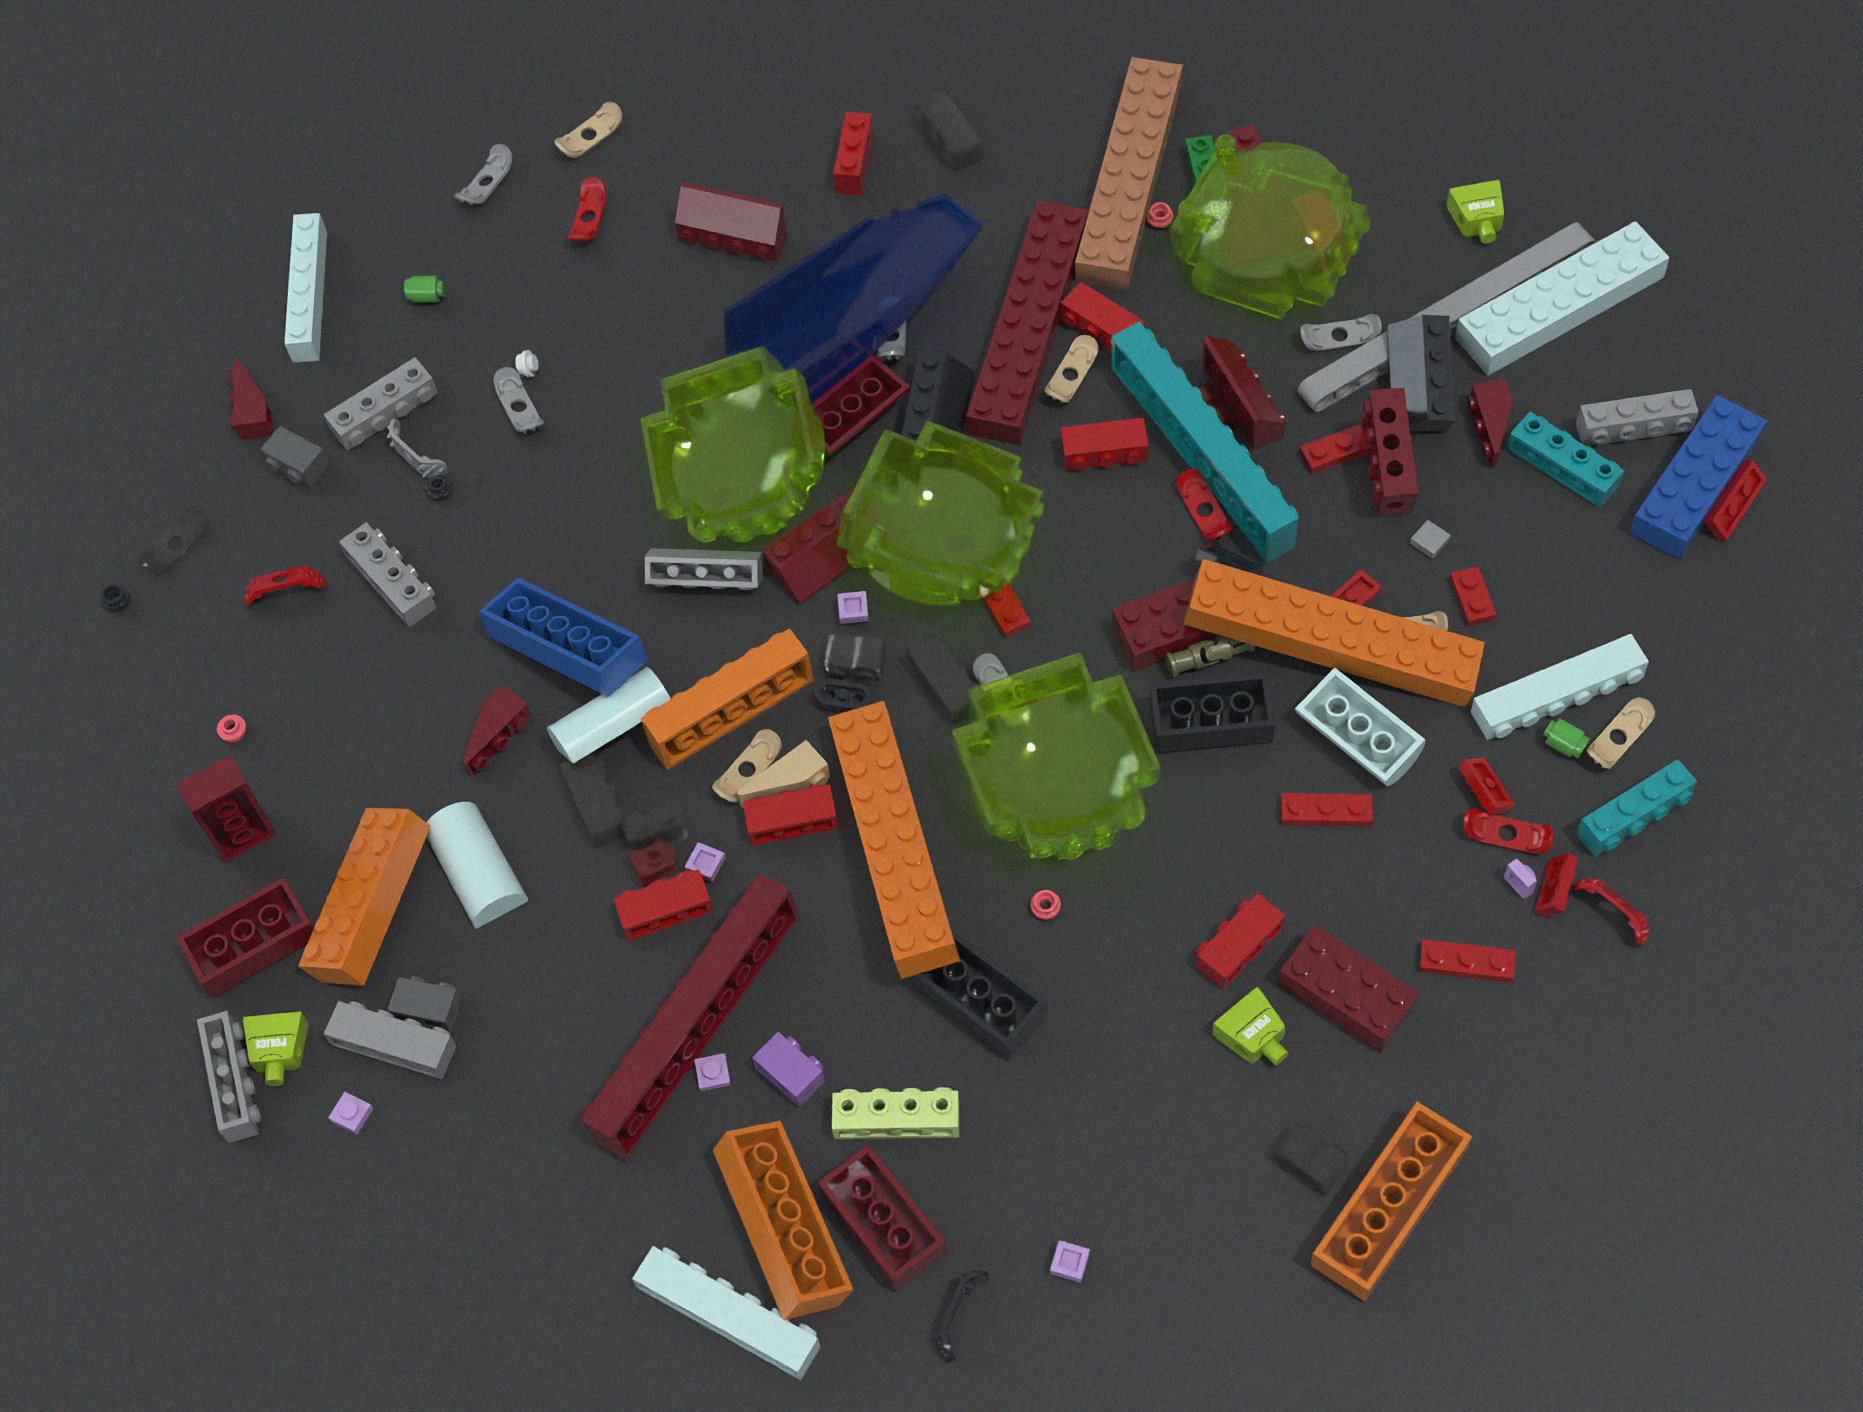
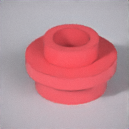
M1155 203L1147 212V221L1155 228L1167 227L1173 221V211L1165 203Z
M238 715L225 716L217 725V733L226 742H238L245 736L246 723ZM235 725L233 729L227 730L230 726Z
M1050 890L1039 891L1031 899V911L1039 919H1052L1060 912V898ZM1043 903L1051 905L1049 909H1042L1040 906Z

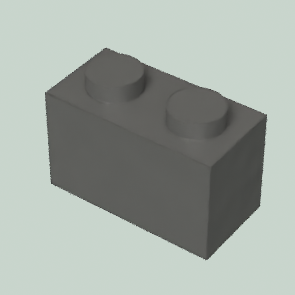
M281 426L260 449L265 459L264 464L271 471L276 473L280 471L293 483H302L309 488L330 464L323 448Z
M411 976L409 979L398 977L387 1011L394 1015L396 1019L405 1021L406 1018L421 1023L422 1027L432 1030L433 1027H439L452 1033L462 999L457 989L451 984L439 982L438 985H435L415 976Z

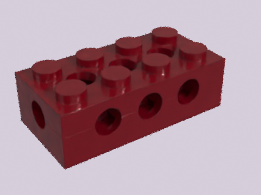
M1404 388L1370 390L1367 401L1363 402L1360 423L1361 428L1366 429L1367 438H1364L1363 444L1365 455L1370 456V464H1367L1368 481H1373L1374 490L1370 492L1371 506L1376 507L1377 517L1411 514L1418 496V486Z

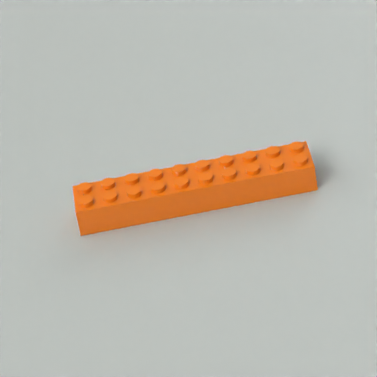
M1202 559L1196 574L1183 622L1184 625L1329 668H1336L1339 671L1464 708L1475 691L1485 644L1483 641L1206 559Z
M885 701L828 717L893 958L901 979L959 962V954Z

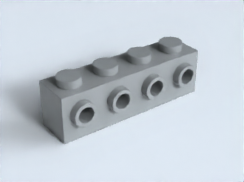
M414 357L324 414V417L331 432L348 451L352 447L361 444L374 433L385 429L392 419L397 420L407 415L412 409L423 402L429 401L438 392L433 378Z
M1687 389L1581 405L1576 427L1581 443L1585 446H1594L1693 431L1699 411L1692 390Z
M366 522L340 540L339 543L345 556L406 625L411 627L436 609L432 598L435 596V593L428 583L424 582L421 584L418 580L419 575L410 564L407 566L403 564V558L394 546L389 548L386 545L387 540L378 528L373 530Z
M651 548L644 556L645 584H654L656 587L682 585L684 588L710 586L712 589L738 587L741 590H752L758 588L763 579L762 552Z
M338 1001L324 1031V1036L332 1046L439 1079H443L457 1047L451 1034L445 1029L433 1027V1030L422 1027L423 1025L418 1021L409 1018L402 1021L384 1010H378L377 1013L369 1011L364 1005L354 1001H350L349 1004Z
M228 1011L197 1019L218 1131L228 1143L258 1135L257 1123L261 1122V1116L258 1106L256 1104L253 1105L251 1095H254L256 1092L252 1078L250 1076L247 1077L246 1067L250 1066L246 1050L241 1047L240 1040L244 1039L241 1023L235 1022Z

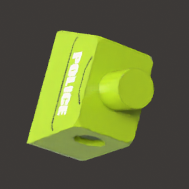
M1499 180L1449 189L1447 208L1463 236L1479 235L1481 242L1484 244L1491 243L1496 239L1495 232L1501 230L1504 218Z
M1258 987L1213 1023V1036L1249 1063H1255L1265 1055L1276 1066L1288 1055V1051L1279 1043L1284 1037L1285 1025Z
M301 1011L243 1017L250 1064L256 1072H265L266 1085H283L284 1071L295 1070L301 1066L308 1032V1021Z

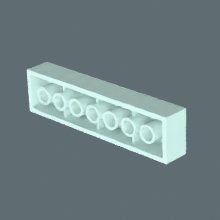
M1635 221L1459 318L1455 339L1484 373L1489 376L1664 278L1670 257Z

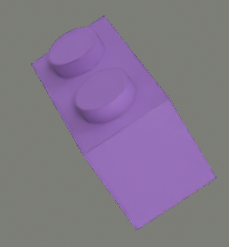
M777 1032L752 1057L753 1063L757 1071L800 1108L825 1082L822 1071L824 1067L812 1055L806 1057L800 1051L802 1049L801 1046L791 1036L785 1038Z

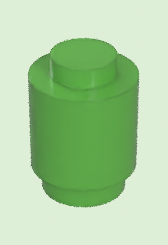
M438 275L412 276L411 279H405L404 282L406 300H412L413 303L440 302L441 297L445 296V283L440 281Z
M1559 718L1557 723L1551 720L1543 734L1547 738L1545 744L1568 757L1574 756L1579 758L1590 740L1589 737L1584 735L1585 732L1561 718Z

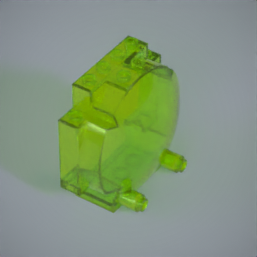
M1226 134L1219 136L1214 143L1215 150L1188 198L1180 203L1178 207L1179 214L1170 228L1177 260L1196 266L1191 274L1194 291L1279 319L1283 318L1286 310L1292 308L1294 298L1323 307L1327 299L1333 296L1338 278L1345 274L1350 256L1355 255L1357 252L1359 240L1363 233H1367L1371 224L1367 206L1350 201L1353 188L1350 185L1349 175L1339 173L1337 168L1324 156L1300 145L1269 142L1258 144L1252 151H1237L1236 141L1233 137Z
M762 346L661 379L666 410L640 418L657 511L667 519H679L685 515L689 534L699 542H711L720 535L730 537L735 542H747L752 540L753 536L773 534L778 532L779 528L787 526V521L798 511L804 509V505L810 498L809 488L818 484L822 470H824V431L818 414L810 403L805 377L796 368L784 372L783 365Z
M928 420L917 441L885 429L842 513L837 546L847 550L846 559L852 567L861 568L866 566L870 568L869 574L879 584L904 599L932 606L960 605L963 599L976 601L993 591L1000 593L1003 586L1006 587L1007 584H1010L1012 578H1016L1021 565L1020 560L1022 556H1026L1031 543L1030 539L1035 529V525L1032 522L1034 518L1040 519L1045 503L1041 502L1044 491L1020 482L1023 470L1019 469L1022 457Z
M1081 652L968 689V714L972 724L952 730V743L966 776L970 800L983 821L989 837L997 835L1006 842L1017 840L1021 849L1028 852L1030 859L1035 857L1044 859L1056 855L1058 860L1063 858L1071 860L1081 856L1083 851L1092 848L1100 850L1108 847L1115 840V834L1121 828L1132 829L1140 825L1141 821H1144L1146 809L1140 797L1142 788L1153 785L1159 779L1161 767L1122 674L1093 683Z

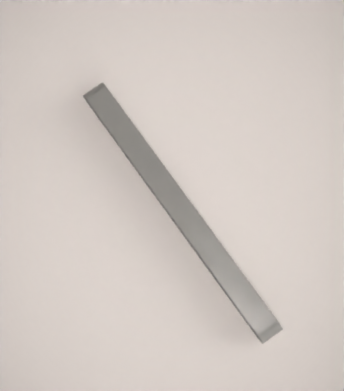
M1575 222L1411 318L1420 315L1449 316L1450 335L1456 333L1459 318L1595 244L1596 240L1578 222ZM1387 332L1309 376L1299 385L1297 392L1314 412H1320L1389 372Z

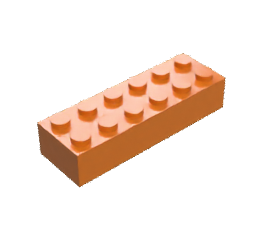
M790 628L782 633L774 634L766 643L759 647L751 648L743 657L734 662L726 663L718 672L700 679L695 686L685 692L675 694L670 701L660 707L650 709L645 716L641 717L649 746L666 770L672 768L813 682L809 654Z
M365 809L308 944L304 949L298 967L321 983L365 985L429 832L430 825L410 809Z
M1416 1102L1314 1251L1310 1265L1366 1302L1468 1150L1472 1136L1421 1103Z
M781 1121L726 1131L714 1147L713 1152L783 1320L839 1307L854 1289Z

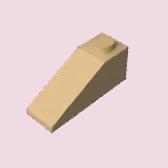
M805 740L738 789L736 793L739 804L744 808L743 802L757 796L771 797L779 795L783 791L791 790L795 792L808 789L813 785L824 786L828 778H830L828 763Z

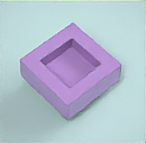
M866 591L838 594L840 624L869 621Z
M698 842L685 865V870L695 871L699 869L702 878L713 883L726 858L725 853Z
M1517 858L1507 865L1504 879L1523 899H1526L1533 894L1537 883L1534 872L1529 866L1523 865Z
M725 1053L694 1059L700 1091L731 1085Z
M344 1092L328 1119L332 1123L357 1135L372 1112L373 1107L371 1104Z
M1059 1240L1050 1274L1081 1283L1090 1255V1249Z

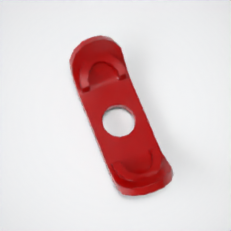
M588 177L581 184V199L573 228H571V233L566 235V239L573 243L574 241H585L587 243L588 239L592 240L597 235L607 197L606 186L598 177ZM586 213H595L593 220L589 222L582 221V217Z
M1187 469L1180 473L1176 482L1178 491L1205 539L1215 541L1217 537L1223 538L1225 533L1229 534L1232 526L1225 517L1201 472L1196 469ZM1202 504L1212 505V514L1207 517L1200 516L1197 513L1199 506Z
M307 565L262 575L255 579L252 578L249 586L245 587L246 594L243 596L244 606L250 607L252 601L261 598L264 592L301 584L303 587L312 585L318 589H323L326 586V581L317 569L315 570ZM280 577H287V579H285L282 582H273L274 580Z
M1477 808L1469 809L1464 818L1466 835L1481 843L1529 854H1543L1550 849L1554 841V829L1547 824H1533L1493 814L1488 815V813ZM1504 825L1512 826L1516 830L1515 839L1512 841L1502 840L1499 836V829Z
M1601 878L1578 880L1571 886L1572 891L1585 889L1592 894L1597 892L1603 895L1630 918L1628 924L1635 931L1637 945L1645 944L1648 938L1647 935L1650 932V929L1647 927L1648 917L1643 916L1642 912L1636 910L1604 884Z

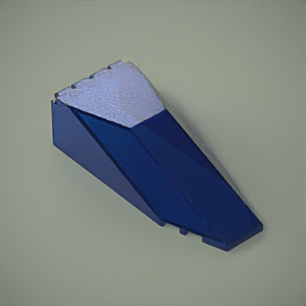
M946 193L918 201L917 208L903 212L895 208L891 210L890 216L874 220L872 216L865 218L724 310L725 354L728 357L730 356L729 362L741 373H745V376L759 389H763V392L777 405H781V408L793 419L796 418L869 358L941 285L981 231L982 223Z

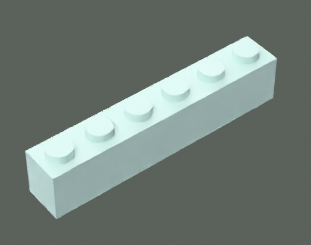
M320 213L293 215L285 346L293 363L319 361L327 244V231Z
M1629 634L1475 697L1472 703L1471 714L1487 740L1494 737L1503 738L1516 728L1534 725L1540 718L1548 715L1556 716L1569 706L1574 704L1577 706L1583 705L1596 695L1601 693L1607 695L1616 690L1620 685L1638 682L1644 677L1649 661L1632 634Z
M652 1246L632 1278L637 1289L799 1380L803 1378L821 1347L816 1337L817 1333L804 1324H800L797 1327L788 1322V1320L784 1321L778 1309L773 1308L770 1312L760 1306L762 1302L753 1295L745 1293L742 1296L733 1291L734 1286L726 1280L717 1278L715 1281L706 1276L707 1271L699 1265L691 1262L688 1266L679 1261L680 1256L672 1250L664 1247L661 1251Z

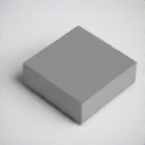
M1427 520L1413 535L1410 544L1433 559L1450 541L1451 535Z

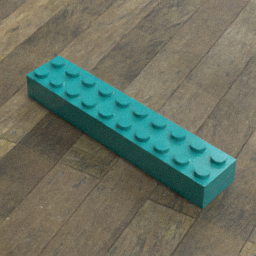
M1139 321L1113 335L1111 367L1190 468L1201 472L1217 502L1264 561L1268 564L1294 549L1299 520L1298 512L1292 505H1288L1285 502L1280 489L1268 481L1263 468L1260 465H1255L1246 447L1238 444L1230 427L1224 426L1221 423L1216 410L1204 402L1199 389L1196 386L1192 387L1187 381L1183 369L1175 366L1171 361L1169 352L1165 348H1161L1156 342L1153 332L1150 329H1145Z

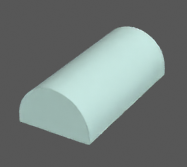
M645 667L632 675L609 697L603 694L599 695L548 726L547 731L557 750L570 762L575 763L642 722L641 717L645 716L650 709L660 707L670 701L671 698L653 671Z
M1336 668L1295 708V712L1386 786L1394 784L1410 769L1425 745L1423 737Z
M458 802L451 804L435 813L427 821L430 829L426 839L475 929L529 901L474 803Z

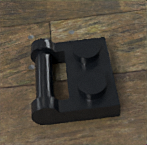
M1213 540L1199 548L1195 557L1200 562H1202V559H1206L1256 575H1260L1264 567V563L1257 560L1252 562L1222 548L1220 543Z

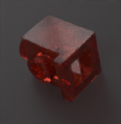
M662 840L637 852L634 850L629 852L632 864L644 888L654 881L665 880L677 874L674 865L678 861L677 855L672 845L665 847Z

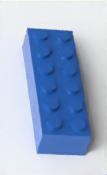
M1716 395L1635 514L1629 533L1681 560L1705 524V518L1743 461L1748 460L1760 442L1768 420Z
M519 577L478 611L488 637L607 697L615 692L648 661L640 636Z

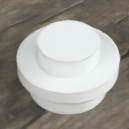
M525 350L522 354L516 356V368L521 376L533 377L535 371L538 370V359L530 350Z

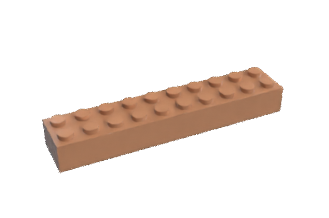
M1131 58L1076 257L1075 282L1128 291L1147 220V212L1152 201L1182 87L1183 65Z

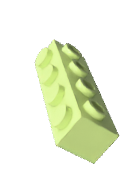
M940 1087L934 1089V1091L906 1088L903 1092H890L888 1089L878 1088L871 1092L859 1093L855 1089H844L840 1093H833L832 1131L834 1139L960 1137L958 1091Z

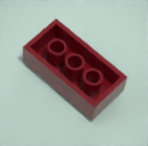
M1195 579L1112 609V627L1134 672L1164 662L1165 653L1170 652L1174 654L1186 650L1189 645L1205 640H1213L1220 636L1183 624Z
M231 755L225 759L215 761L210 767L197 774L189 775L184 781L176 785L192 815L224 864L277 835Z
M285 877L181 934L176 939L201 985L209 996L213 998L308 944L314 927Z
M1316 925L1313 926L1281 968L1278 980L1280 987L1380 1053L1384 1051L1414 1010L1419 996V992Z
M869 1144L817 1182L822 1197L896 1292L947 1254L945 1240Z

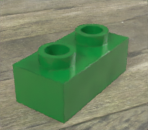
M1206 135L1185 139V153L1195 191L1221 187L1222 173L1212 136Z

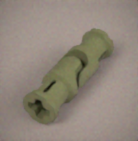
M1220 635L1213 640H1205L1189 645L1186 650L1174 654L1170 652L1165 653V662L1171 677L1174 678L1180 672L1192 668L1195 670L1202 669L1220 661L1219 659L1226 661L1232 659V655L1247 650L1253 652L1255 651V645ZM1201 655L1204 657L1205 662H1202Z

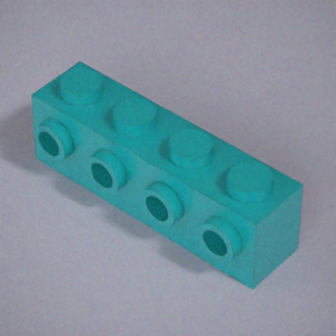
M1531 411L1510 433L1508 450L1599 508L1605 504L1621 484L1625 470L1621 469L1617 463L1605 459L1597 454L1593 448L1583 445L1572 438L1569 433L1559 430L1545 418L1537 416Z
M1677 759L1582 818L1576 835L1594 857L1605 851H1611L1630 835H1637L1654 820H1661L1678 805L1683 806L1689 802L1694 796L1693 791L1697 781Z

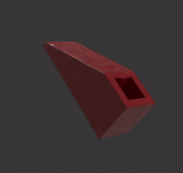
M234 358L233 370L229 372L230 381L233 386V392L229 394L230 404L233 408V414L229 416L231 429L236 430L240 440L271 437L273 435V413L267 400L238 358Z
M1505 379L1472 384L1470 396H1467L1468 410L1470 413L1473 412L1475 416V432L1477 436L1481 435L1483 441L1481 444L1482 454L1485 459H1489L1491 468H1496L1512 406V398Z
M503 685L481 706L463 759V764L470 777L477 771L483 770L487 766L489 759L498 751L503 750L508 745L509 740L518 731L523 730L532 718L527 704Z

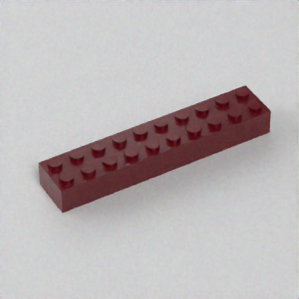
M1036 201L966 415L968 435L1021 446L1060 323L1061 302L1069 294L1075 275V261L1089 210Z
M759 874L755 881L747 885L742 899L737 905L731 907L726 921L721 928L716 929L712 933L709 944L702 953H699L694 958L691 969L686 976L678 980L674 987V992L668 1001L663 1002L659 1006L656 1017L649 1027H645L641 1031L638 1042L631 1052H627L622 1057L620 1067L615 1074L604 1082L599 1096L585 1108L581 1121L596 1145L623 1161L627 1160L694 1066V1059H698L799 919L800 915L790 889L762 874Z

